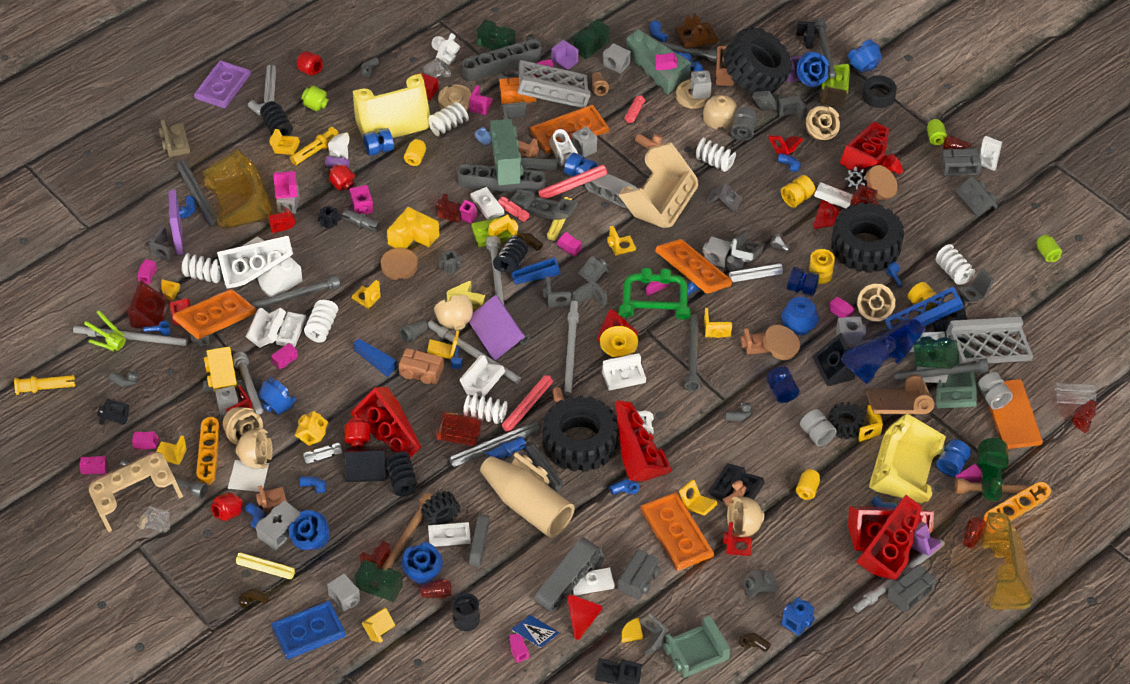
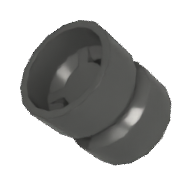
M749 107L736 109L731 128V134L735 139L747 141L753 137L757 114L753 109Z

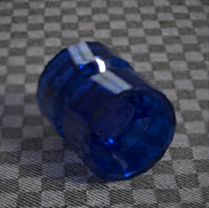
M794 266L789 277L787 290L797 293L801 290L804 295L813 297L820 274L813 271L805 273L804 269Z
M785 366L771 370L766 376V380L779 403H787L794 400L800 392L795 380L792 379L793 376L789 368Z

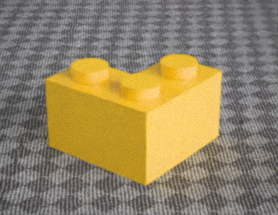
M407 207L387 229L388 245L394 248L407 249L413 241H416L429 248L439 237V221Z
M230 347L207 350V357H204L206 372L211 373V375L207 376L209 387H213L214 392L216 389L234 386L236 389L237 383Z

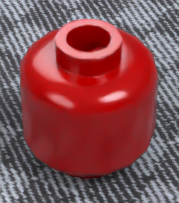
M305 51L299 55L297 68L302 73L315 76L322 70L323 62L318 54Z
M336 164L330 169L328 179L337 190H349L354 186L355 174L346 165Z
M362 418L350 419L344 426L345 442L350 444L352 448L363 447L364 444L370 441V425Z
M227 492L214 498L211 511L215 518L227 521L240 515L243 503L239 496H236L233 492Z

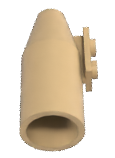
M518 453L514 454L515 459L512 463L493 456L488 457L483 462L480 472L507 506L549 538L557 536L565 529L572 519L575 507L548 486L550 483L546 476L548 473L541 466L536 468L532 465L533 461L526 455L520 456Z

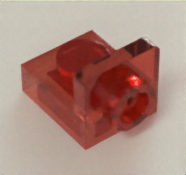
M444 193L436 204L439 218L459 223L461 220L459 209L462 204L448 201V194Z
M1093 399L1077 408L1072 418L1075 427L1083 433L1089 431L1091 419L1096 415L1097 403Z
M382 541L380 546L374 549L372 556L362 552L360 554L361 566L368 571L380 573L381 567L391 553L390 544Z

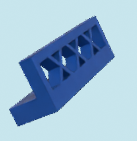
M951 287L884 320L893 339L896 340L905 336L906 333L916 331L964 308L955 288ZM953 293L955 299L943 303L944 297ZM928 304H938V307L925 311ZM913 311L921 313L917 317L908 319L909 314ZM896 319L904 321L893 328L890 324L891 321Z

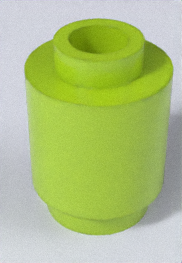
M938 119L929 121L927 133L930 143L933 145L945 143L947 134L944 124Z
M1047 234L1038 238L1036 242L1037 248L1047 262L1059 260L1062 250L1054 238Z

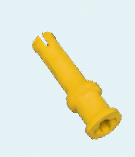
M330 127L324 134L317 135L315 141L290 156L291 162L297 166L319 150L327 149L330 140L339 134L334 127Z
M31 376V378L26 379L15 377V393L19 395L21 392L36 393L42 389L75 387V382L73 381L75 376L48 378Z

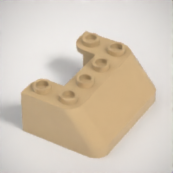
M670 142L650 147L646 153L645 163L652 171V174L642 189H633L631 186H627L618 195L634 217L661 228H668L674 225L698 187L696 175Z
M151 452L90 482L89 493L108 532L112 531L105 515L112 513L117 507V501L113 493L151 476L157 487H166L173 484L178 497H183L164 456L160 452Z

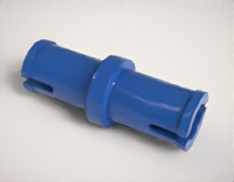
M522 436L508 443L503 442L499 447L487 451L486 455L489 456L486 457L493 456L498 459L511 457L512 453L525 449L526 442Z

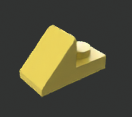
M471 281L447 291V302L451 301L452 296L467 295L471 300L473 311H476L485 304V295L471 292Z

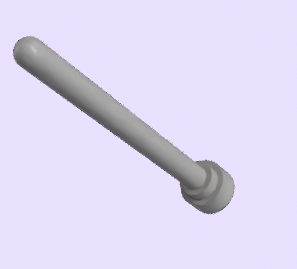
M491 236L486 239V247L491 252L495 295L504 304L501 272L496 270L493 265V260L501 248V239L497 236Z
M238 352L232 357L235 368L240 369L256 414L260 415L263 413V408L247 368L249 364L248 357L244 352Z

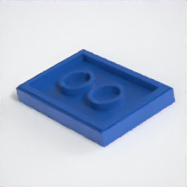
M330 600L271 623L287 660L346 637V633Z

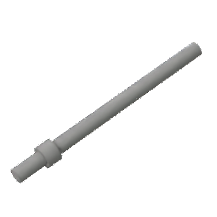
M577 301L570 302V312L567 317L569 330L564 385L565 396L572 395L576 324L579 322Z
M431 320L428 322V328L436 332L443 340L447 339L453 343L455 335L450 333L451 331L448 328L441 327ZM458 338L456 346L477 359L480 355H484L489 364L501 365ZM504 367L506 372L503 376L518 384L521 377Z
M74 325L73 333L87 334L88 337L102 336L90 327ZM99 328L107 334L110 332L114 333L113 330ZM121 331L125 334L124 338L130 340L187 346L188 343L187 338Z
M939 539L942 546L929 556L921 553L909 562L897 580L903 577L904 572L911 567L913 569L917 565L922 564L945 546L944 541ZM887 579L875 590L867 592L863 599L853 606V609L859 613L866 606L874 604L878 597L889 589L888 586L893 580Z

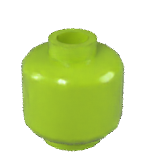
M314 85L310 88L307 87L301 97L303 105L316 112L321 108L325 109L329 101L326 98V91Z

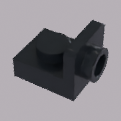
M798 21L797 36H803V41H806V48L813 49L815 22Z
M106 399L104 405H100L97 416L100 417L99 424L103 425L105 420H110L125 425L128 420L130 405Z

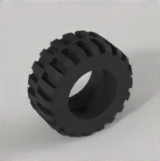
M755 27L743 29L725 48L723 59L728 75H731L732 80L737 82L740 88L746 89L748 93L770 91L773 94L789 78L792 72V60H790V54L786 51L785 45H782L778 38H775L770 32H765L764 29H757Z
M869 202L868 204L858 203L856 206L853 204L848 206L847 209H843L835 218L831 248L834 255L838 257V260L842 264L845 263L850 269L855 268L856 271H867V273H872L874 270L877 272L882 271L884 267L888 268V265L896 262L901 253L904 238L903 224L899 221L900 219L896 214L893 215L892 210L889 208L885 209L883 205L878 204L877 206ZM868 233L877 236L881 240L867 242L858 239L854 235Z
M578 395L576 398L572 396L567 397L564 401L561 399L556 402V406L552 405L548 409L542 426V443L546 455L551 458L553 463L556 465L559 463L563 469L570 468L574 472H577V470L586 472L591 468L593 470L599 468L600 464L605 465L609 458L613 457L615 449H617L618 423L616 415L612 413V409L609 406H605L604 402L596 401L594 397L584 398L583 395ZM574 427H586L593 430L596 435L587 440H574L567 437L564 432Z

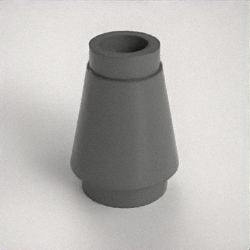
M425 320L404 324L399 329L401 339L404 342L414 341L428 330V324Z

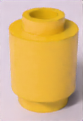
M419 139L409 143L404 155L406 163L411 166H417L421 163L426 152L425 143Z
M807 469L801 474L796 488V493L800 498L808 500L815 497L820 483V475L817 471Z

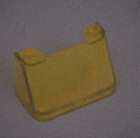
M239 149L203 171L205 185L207 188H212L215 191L221 212L218 213L217 222L222 228L229 229L269 218L268 216L274 215L257 167Z
M989 512L982 536V548H990L994 552V557H1004L1005 565L1000 566L997 570V583L994 594L990 597V608L1026 609L1031 604L1032 591L1024 541L1006 514Z

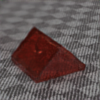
M142 280L139 281L128 308L131 327L139 329L159 325L163 321L170 303L167 298Z

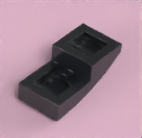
M599 658L595 680L612 684H639L642 664L624 659L617 663Z

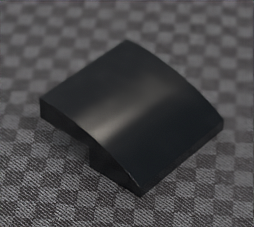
M727 463L708 492L723 502V498L733 494L734 488L732 484L741 480L746 487L744 497L754 500L765 482L763 477L746 473L744 467Z

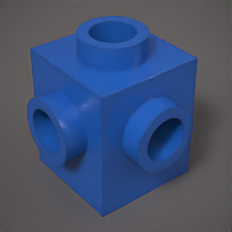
M797 597L792 603L789 602L783 611L782 626L799 636L806 627L809 628L813 624L815 608L808 601Z

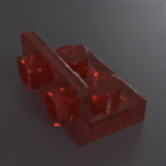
M444 411L436 439L475 446L480 437L482 419Z

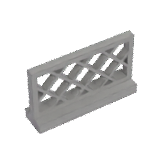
M520 60L518 94L580 108L587 106L590 98L587 75Z
M1021 317L954 320L950 322L945 332L947 339L951 338L961 365L975 364L976 361L987 358L988 363L1032 361L1033 359L1032 352L1022 330L1023 320ZM1017 334H1018V337H1019L1020 340L1017 341V340H1015L1014 338L1010 337L1009 335H1017ZM991 336H1000L1003 340L999 342ZM974 337H982L985 339V342L982 343ZM958 338H965L968 342L964 344ZM1006 340L1015 345V347L1011 349L1003 343ZM989 341L997 346L996 350L988 347L986 343ZM971 342L978 346L979 350L976 351L969 347V343ZM1018 347L1023 350L1026 355L1016 352V348ZM983 349L991 354V357H985L980 354L981 350ZM999 349H1002L1005 352L1009 353V355L1003 356L997 351ZM964 350L972 354L974 357L965 358L963 353Z

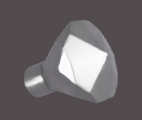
M780 232L772 237L770 243L771 248L782 249L785 252L791 247L785 242Z
M729 256L726 262L729 271L741 270L744 265V261L734 256Z

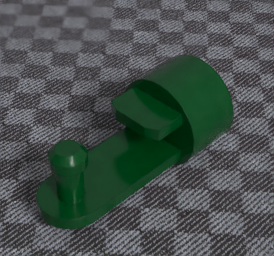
M998 438L985 439L978 446L982 494L990 501L1000 500L1003 485L1001 471L1009 463L1008 445Z

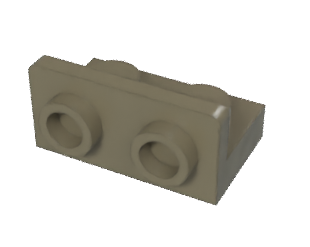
M161 120L162 127H159L160 137L165 139L162 140L163 150L168 151L169 157L190 153L183 123L166 126L165 121Z

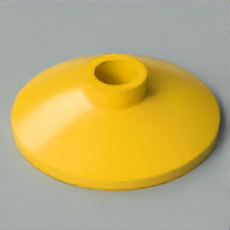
M615 326L608 328L602 333L600 346L606 354L612 357H624L635 352L638 347V337L627 327Z

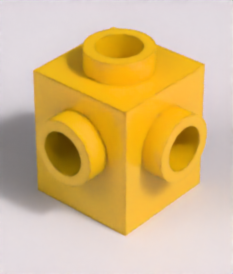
M315 411L304 414L298 420L299 425L295 436L308 446L321 441L325 436L328 421Z

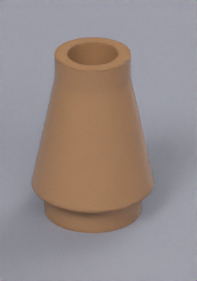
M595 72L592 75V91L597 96H604L609 90V84L600 72Z

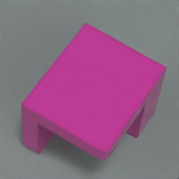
M476 85L469 98L470 112L487 115L493 99L481 96L480 86Z
M295 171L273 173L276 199L298 197Z

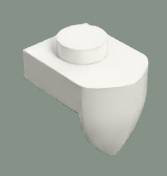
M347 132L338 134L328 143L329 156L337 158L346 157L348 159L347 146L349 144V135Z

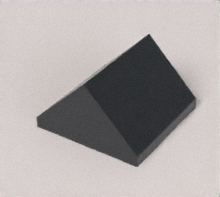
M840 333L813 355L827 386L855 379L857 362L843 334Z
M386 446L345 449L346 482L386 481Z

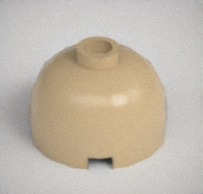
M726 95L711 97L705 103L703 110L704 122L713 129L723 127V129L731 128L734 113L738 109L737 104L731 97Z
M882 284L866 286L857 297L859 313L870 321L886 319L895 308L893 293Z
M467 295L452 296L451 301L445 302L444 299L434 307L439 323L449 329H463L473 315L472 303Z
M265 429L250 430L241 436L236 446V454L245 466L252 469H265L269 466L265 465L267 459H272L273 449L271 438L266 437L265 433L268 432Z
M733 497L732 500L734 502L729 503L727 511L728 526L729 522H733L735 531L732 532V535L734 537L752 536L761 527L764 521V513L755 500L749 497Z

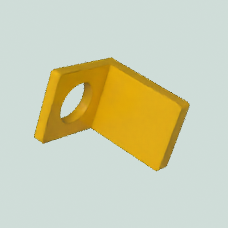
M610 226L607 242L615 256L636 250L630 235L619 238L614 226ZM627 242L630 246L628 248H621L619 244Z
M375 280L368 288L362 286L351 296V299L369 309L380 298L379 281ZM364 293L365 300L360 299L359 295Z
M705 308V337H731L732 322H709L708 308Z
M456 330L452 345L430 339L427 353L451 359L456 348L459 331Z
M868 405L866 414L871 425L860 428L859 442L880 436L882 432V417L880 414L873 413L871 405ZM873 429V431L870 434L864 435L865 432Z
M180 436L176 445L161 441L156 452H160L166 462L180 465L187 450L184 436Z
M693 479L679 490L683 503L689 511L705 516L718 505L716 500L700 495ZM689 488H692L693 495L688 499L686 492Z
M386 608L381 609L362 622L371 641L379 643L383 641L381 635L395 626Z

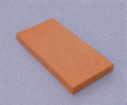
M590 105L531 126L530 133L538 140V145L546 155L553 152L549 145V139L556 130L562 129L566 131L572 142V134L586 126L596 136L609 132V127L594 105ZM555 137L558 142L562 143L561 138Z
M682 239L656 247L655 251L706 294L730 287L733 282Z
M229 289L174 313L173 319L199 340L256 314L257 309L233 289Z
M1022 379L1004 381V384L1007 385L1013 394L1011 401L999 409H992L989 405L999 438L1006 442L1008 449L1042 445L1043 440Z
M677 492L641 505V512L677 571L714 557L713 550Z

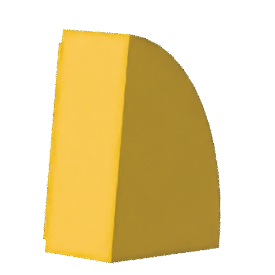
M162 279V294L168 300L173 301L180 289V284Z
M639 618L629 621L622 630V642L642 640L643 635Z

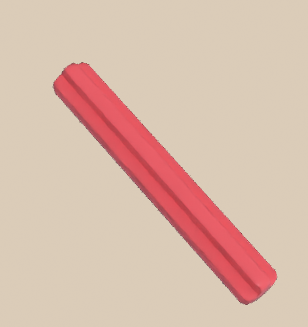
M600 165L538 191L540 198L548 199L607 175L606 167Z
M544 375L503 422L502 428L504 431H512L553 384L551 376Z

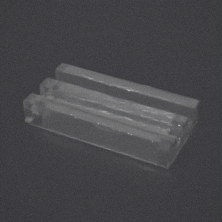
M1056 383L1055 385L1056 403L1096 404L1095 385Z

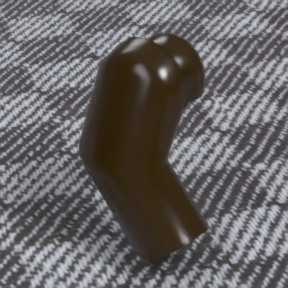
M519 233L516 235L527 245H531L536 251L543 247V244L531 233Z
M250 589L241 593L238 604L243 608L248 607L254 600L267 604L270 594L257 589Z
M756 633L744 634L739 638V643L744 648L758 647L762 651L767 652L771 646V643Z

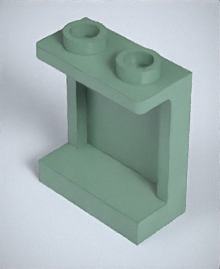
M711 616L703 618L702 626L672 638L670 633L665 635L664 650L667 655H671L676 671H680L684 678L729 659L730 647Z

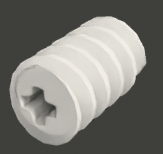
M454 102L452 105L441 109V111L430 115L428 118L430 129L436 136L440 135L439 131L445 134L446 129L450 131L452 127H457V123L461 125L463 120L466 122L469 120L465 108L458 102Z
M703 137L696 149V158L704 163L709 162V165H715L717 169L721 168L724 172L728 171L735 161L736 152L730 155L731 149H727L724 152V146H721L718 150L717 143L712 147V141L709 140L705 144L706 138Z
M952 244L945 245L936 255V263L945 270L956 284H965L974 276L975 269H971V264L967 263V260L961 254H958V251L954 249Z
M186 253L183 259L181 271L185 277L191 276L194 279L198 277L199 280L205 279L213 283L220 281L223 273L221 265H218V259H215L212 264L211 258H207L206 262H204V256H200L199 260H197V255L194 254L192 259H190L189 253Z
M319 300L315 303L307 325L304 328V333L312 341L320 343L326 340V336L329 334L331 325L338 312V306L329 300Z
M469 393L463 412L465 416L471 414L472 418L478 416L480 420L486 418L487 422L493 420L495 424H499L500 421L501 423L506 416L507 401H504L501 406L500 399H497L494 404L492 397L486 402L485 395H482L479 400L477 393L473 397H470Z

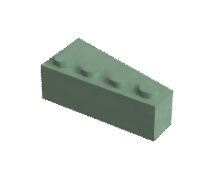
M638 29L627 37L626 49L631 51L630 58L638 66H642L645 69L644 72L648 76L651 75L655 83L661 86L667 95L690 77L691 62ZM674 52L677 57V68L656 70V55Z
M511 119L491 120L490 136L498 185L519 184L520 176H523V166L520 165L518 139L515 138L517 136L516 126H513Z

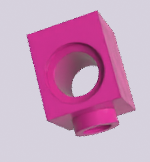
M368 186L350 188V200L354 212L359 214L373 213V202Z

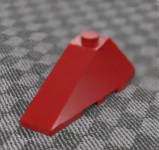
M875 121L846 145L840 164L848 170H854L856 166L861 170L879 163L885 156L890 129Z
M375 387L350 412L353 418L364 419L370 425V433L379 441L386 443L396 453L408 452L411 459L422 448L401 405L388 387Z
M617 400L615 404L622 459L629 479L631 481L644 482L670 473L672 469L662 449L658 450L652 440L655 438L652 433L649 434L642 426L644 421L632 403Z
M905 495L856 562L873 575L896 580L908 564V556L913 544V537L922 506Z
M849 506L848 529L855 551H864L895 508ZM921 510L918 524L920 522L927 524L929 533L933 532L934 511Z

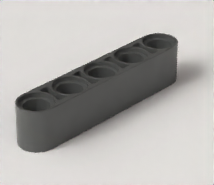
M530 39L466 58L461 63L462 78L465 81H475L519 67L520 60L532 63L538 62L542 57V44L537 39Z
M462 164L457 169L458 185L462 188L480 190L487 187L490 191L516 193L518 189L534 192V195H539L538 191L545 188V174L541 171L523 169V176H520L519 184L498 185L496 167Z

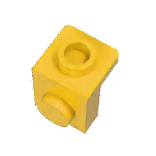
M275 129L270 137V145L275 154L294 155L300 143L298 137L282 136L279 129Z
M506 215L501 219L493 220L489 224L488 234L490 237L497 236L508 230L511 235L516 236L518 225L514 219H510Z

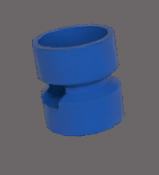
M389 128L378 130L377 133L369 132L363 134L365 148L369 156L379 154L381 150L383 152L394 150L393 138Z
M574 152L566 161L564 173L573 177L598 167V163L588 158L585 159L584 156Z
M957 439L950 440L936 462L937 468L947 476L956 477V475L961 473L964 464L971 456V449L963 441Z

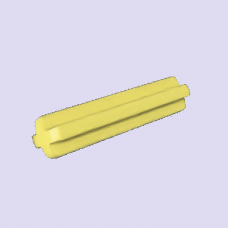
M565 219L553 220L547 233L549 240L555 241Z
M242 552L238 553L236 558L237 564L287 579H293L295 575V568Z

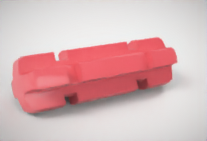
M642 95L636 96L624 117V120L627 121L626 123L630 124L635 121L645 103Z
M503 196L498 200L503 209L518 217L521 221L525 222L529 218V212L524 209L522 210L521 207L509 201L506 197Z

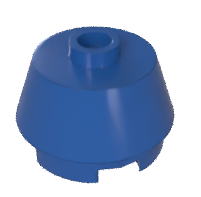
M872 39L864 41L862 46L856 50L853 49L847 55L850 61L849 64L861 73L868 70L872 71L882 60L879 44L873 42Z
M808 52L796 63L795 74L805 85L810 87L819 86L828 78L829 62L825 56L817 52Z
M796 297L791 299L782 310L781 320L783 326L791 329L796 335H806L818 324L819 315L814 303L810 299Z
M272 377L263 382L258 393V398L262 402L261 406L267 412L272 411L277 416L293 408L292 405L297 400L294 396L290 397L288 389L278 380L274 381Z
M312 510L300 512V516L294 523L291 522L289 527V536L292 538L294 545L303 550H318L325 546L330 538V529L325 517L321 513Z
M421 542V545L412 548L410 546L406 549L401 565L403 571L413 582L427 584L432 582L440 572L443 559L434 545Z

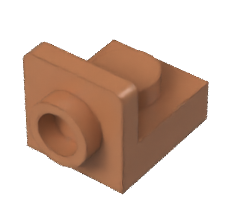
M534 138L530 145L518 141V152H520L521 157L533 158L537 156L539 152L537 139Z
M748 328L744 329V335L741 336V346L745 347L747 355L769 352L763 344V335L765 333L749 334Z
M258 486L259 494H256L258 506L262 505L264 513L272 511L275 506L280 505L283 501L287 502L283 487L263 491V487Z

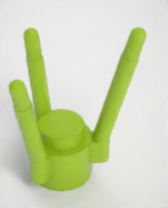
M98 310L97 314L114 333L110 332L107 334L85 321L84 324L104 336L106 338L105 342H107L105 344L89 339V343L107 348L112 352L115 350L119 351L126 342L125 334L119 331Z

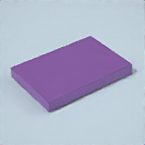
M219 60L194 93L195 99L226 109L249 78L251 72L248 69Z
M169 190V220L175 252L177 255H184L183 227L176 190Z
M497 295L477 309L469 321L494 360H497L525 337Z

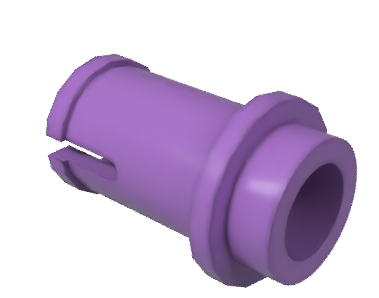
M327 156L325 166L333 167L336 164H344L349 168L350 162L346 157Z

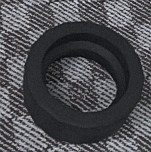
M881 75L872 76L864 83L862 97L872 107L885 108L892 105L895 101L897 86L891 78ZM882 88L887 90L889 94L876 95L870 90Z

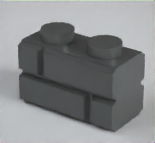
M950 148L942 150L940 160L943 176L980 174L982 162L979 149Z
M638 549L618 580V590L638 600L643 594H648L651 588L650 582L653 578L657 579L661 571L659 559Z
M920 564L913 569L910 567L904 572L901 579H894L889 584L887 597L900 610L907 612L934 590L936 579L929 572L927 573Z

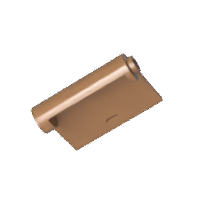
M912 374L906 378L904 389L866 388L865 390L874 414H928L934 408V401L923 378L918 374Z

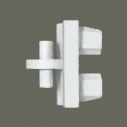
M451 33L448 40L440 36L433 38L432 47L438 50L435 58L437 63L443 60L450 65L456 59L455 54L460 46L454 42L456 37L454 34Z

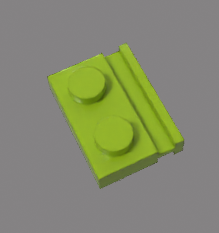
M849 64L834 65L836 76L834 78L828 76L826 81L822 83V89L824 90V87L828 86L846 90L848 93L850 66Z
M497 218L471 223V229L478 243V248L486 246V239L490 237L488 234L489 224ZM508 230L497 235L501 239V243L507 242L512 236Z

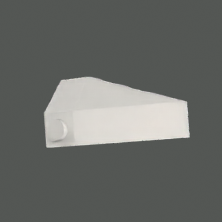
M289 236L217 252L226 289L247 284L293 255Z
M257 236L243 246L263 242L264 240ZM290 256L257 277L261 290L269 297L285 293L303 281L301 267Z

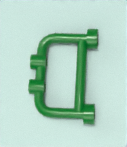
M643 268L641 273L631 274L625 279L623 285V304L619 306V316L632 317L634 315V308L676 310L675 317L677 319H689L691 317V309L687 307V282L679 275H671V270L661 269L660 274H652V269ZM634 281H641L643 283L657 281L662 284L676 282L680 285V302L630 300L631 284Z

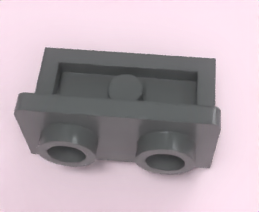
M973 176L955 190L977 216H980L991 206L995 209L998 207L994 202L997 200L990 191L986 193L984 190L986 186L980 179L976 181Z
M743 230L737 234L730 243L731 256L738 257L744 262L753 261L763 252L764 247L763 244L746 241L748 230Z

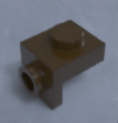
M825 86L824 90L821 89L819 100H821L823 105L843 108L847 91Z

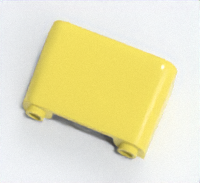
M421 74L409 77L406 81L407 88L377 96H374L371 90L365 88L353 91L355 121L362 137L365 133H377L378 130L389 128L392 138L426 130L430 127L428 122L430 116L424 79Z
M905 414L893 423L883 436L869 487L876 492L899 498L907 495L918 503L929 501L932 491L931 486L926 484L933 458L941 455L945 449L944 442L946 436L913 416Z

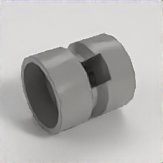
M997 372L983 376L977 383L978 390L992 409L1004 407L1013 397L1012 392L1004 384L1003 379Z
M818 409L807 413L800 422L801 428L810 435L811 440L818 447L828 444L837 433L836 428L830 421H827V418Z

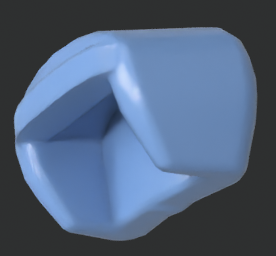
M484 126L475 132L476 138L483 145L491 143L490 131L487 132Z

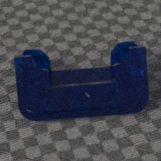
M906 319L878 331L850 347L843 353L841 360L854 374L868 384L875 377V373L885 360L887 361L891 357L897 359L895 361L897 364L901 363L926 329L917 319Z

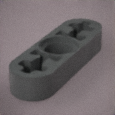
M478 515L470 553V566H481L489 528V515Z

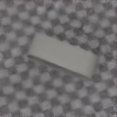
M608 173L585 183V187L589 192L624 208H627V206L618 196L621 190L627 186L637 189L634 185Z

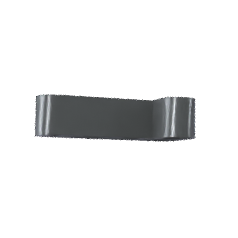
M581 538L539 589L535 596V601L551 613L556 611L589 569L597 570L602 565L605 556L601 549L586 538Z

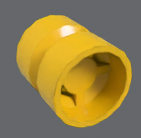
M801 175L794 179L792 183L782 187L781 196L788 206L794 208L803 203L804 200L812 197L816 189L809 177Z
M818 249L812 252L808 272L812 282L825 284L832 279L835 262L832 252L826 249Z
M920 282L910 290L907 298L915 305L937 295V293L933 292V289L926 282ZM928 304L925 311L936 308L938 304Z

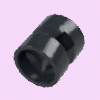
M471 593L457 595L452 602L453 624L461 631H471L480 622L479 600Z

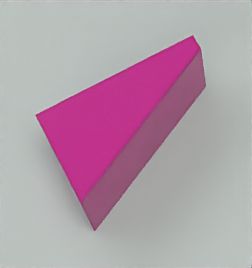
M650 282L646 287V296L668 287L670 283Z
M974 464L956 475L955 479L965 478L969 483L981 482V470Z

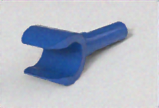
M896 262L888 265L886 273L888 276H892L898 287L901 288L903 285L897 275L900 267Z
M161 321L157 326L143 327L144 332L160 331V334L163 336H168L171 333L167 321Z
M456 346L454 355L451 357V368L460 370L463 358H458L459 347Z

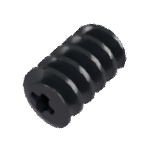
M269 101L261 107L260 115L263 117L271 135H273L275 129H279L282 136H289L292 133L293 126L290 124L281 105L274 101Z
M512 235L494 258V268L500 272H514L528 252L527 244L520 237Z
M404 451L392 454L387 458L386 466L393 492L397 496H409L415 492V486L417 485L410 454Z

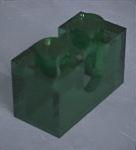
M487 19L477 29V45L487 49L497 50L516 44L515 30L507 27L500 28L496 26V23ZM490 39L495 40L496 44L492 43Z
M596 19L589 24V29L581 30L573 36V46L578 49V55L587 59L609 43L610 27ZM598 37L597 43L594 44V39Z
M925 336L913 345L915 362L918 367L951 369L959 363L957 340H949L947 337L934 340L930 336Z
M363 560L355 574L356 587L359 590L395 602L403 587L401 572L390 568L387 570L379 569L376 563ZM371 581L380 583V589L372 586Z

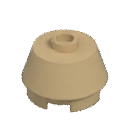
M818 106L811 109L806 118L808 134L817 140L832 139L837 135L840 128L839 114L831 107Z
M235 407L224 416L223 428L229 441L233 444H238L241 436L247 431L263 429V422L254 409Z

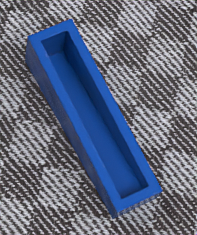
M555 257L517 269L511 273L515 285L543 279L545 276L561 275Z
M359 338L354 342V351L387 378L397 368L396 359Z

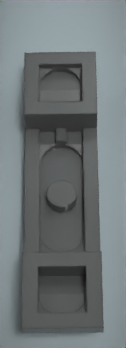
M518 189L510 200L531 215L553 220L568 218L578 205L577 201L564 198L560 202L535 197L534 192Z

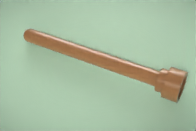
M956 478L954 484L955 494L968 493V491H982L981 483H969L965 478ZM1003 484L1002 492L1020 493L1030 486ZM1038 489V491H1037L1036 494H1041V493L1044 494L1045 491H1044V490L1040 491V490Z
M424 493L421 497L420 508L381 567L382 573L386 574L389 572L424 517L421 513L422 504H426L425 501L427 499L430 500L432 494Z

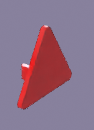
M822 199L813 228L819 229L833 226L835 218L840 214L841 210Z
M610 309L597 336V341L600 342V337L605 330L615 326L627 327L637 336L638 332L619 316L617 312Z
M568 595L567 599L574 638L579 640L601 612L602 606L574 595Z

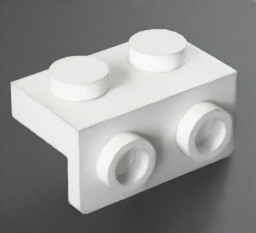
M259 308L246 337L259 348L273 343L278 337L277 332L284 323L283 318L286 312L279 308L268 313L263 308Z
M640 354L603 361L602 374L609 391L646 383Z
M480 355L460 378V382L466 394L474 395L477 393L478 396L482 397V395H486L506 371L502 365L489 364L485 356Z

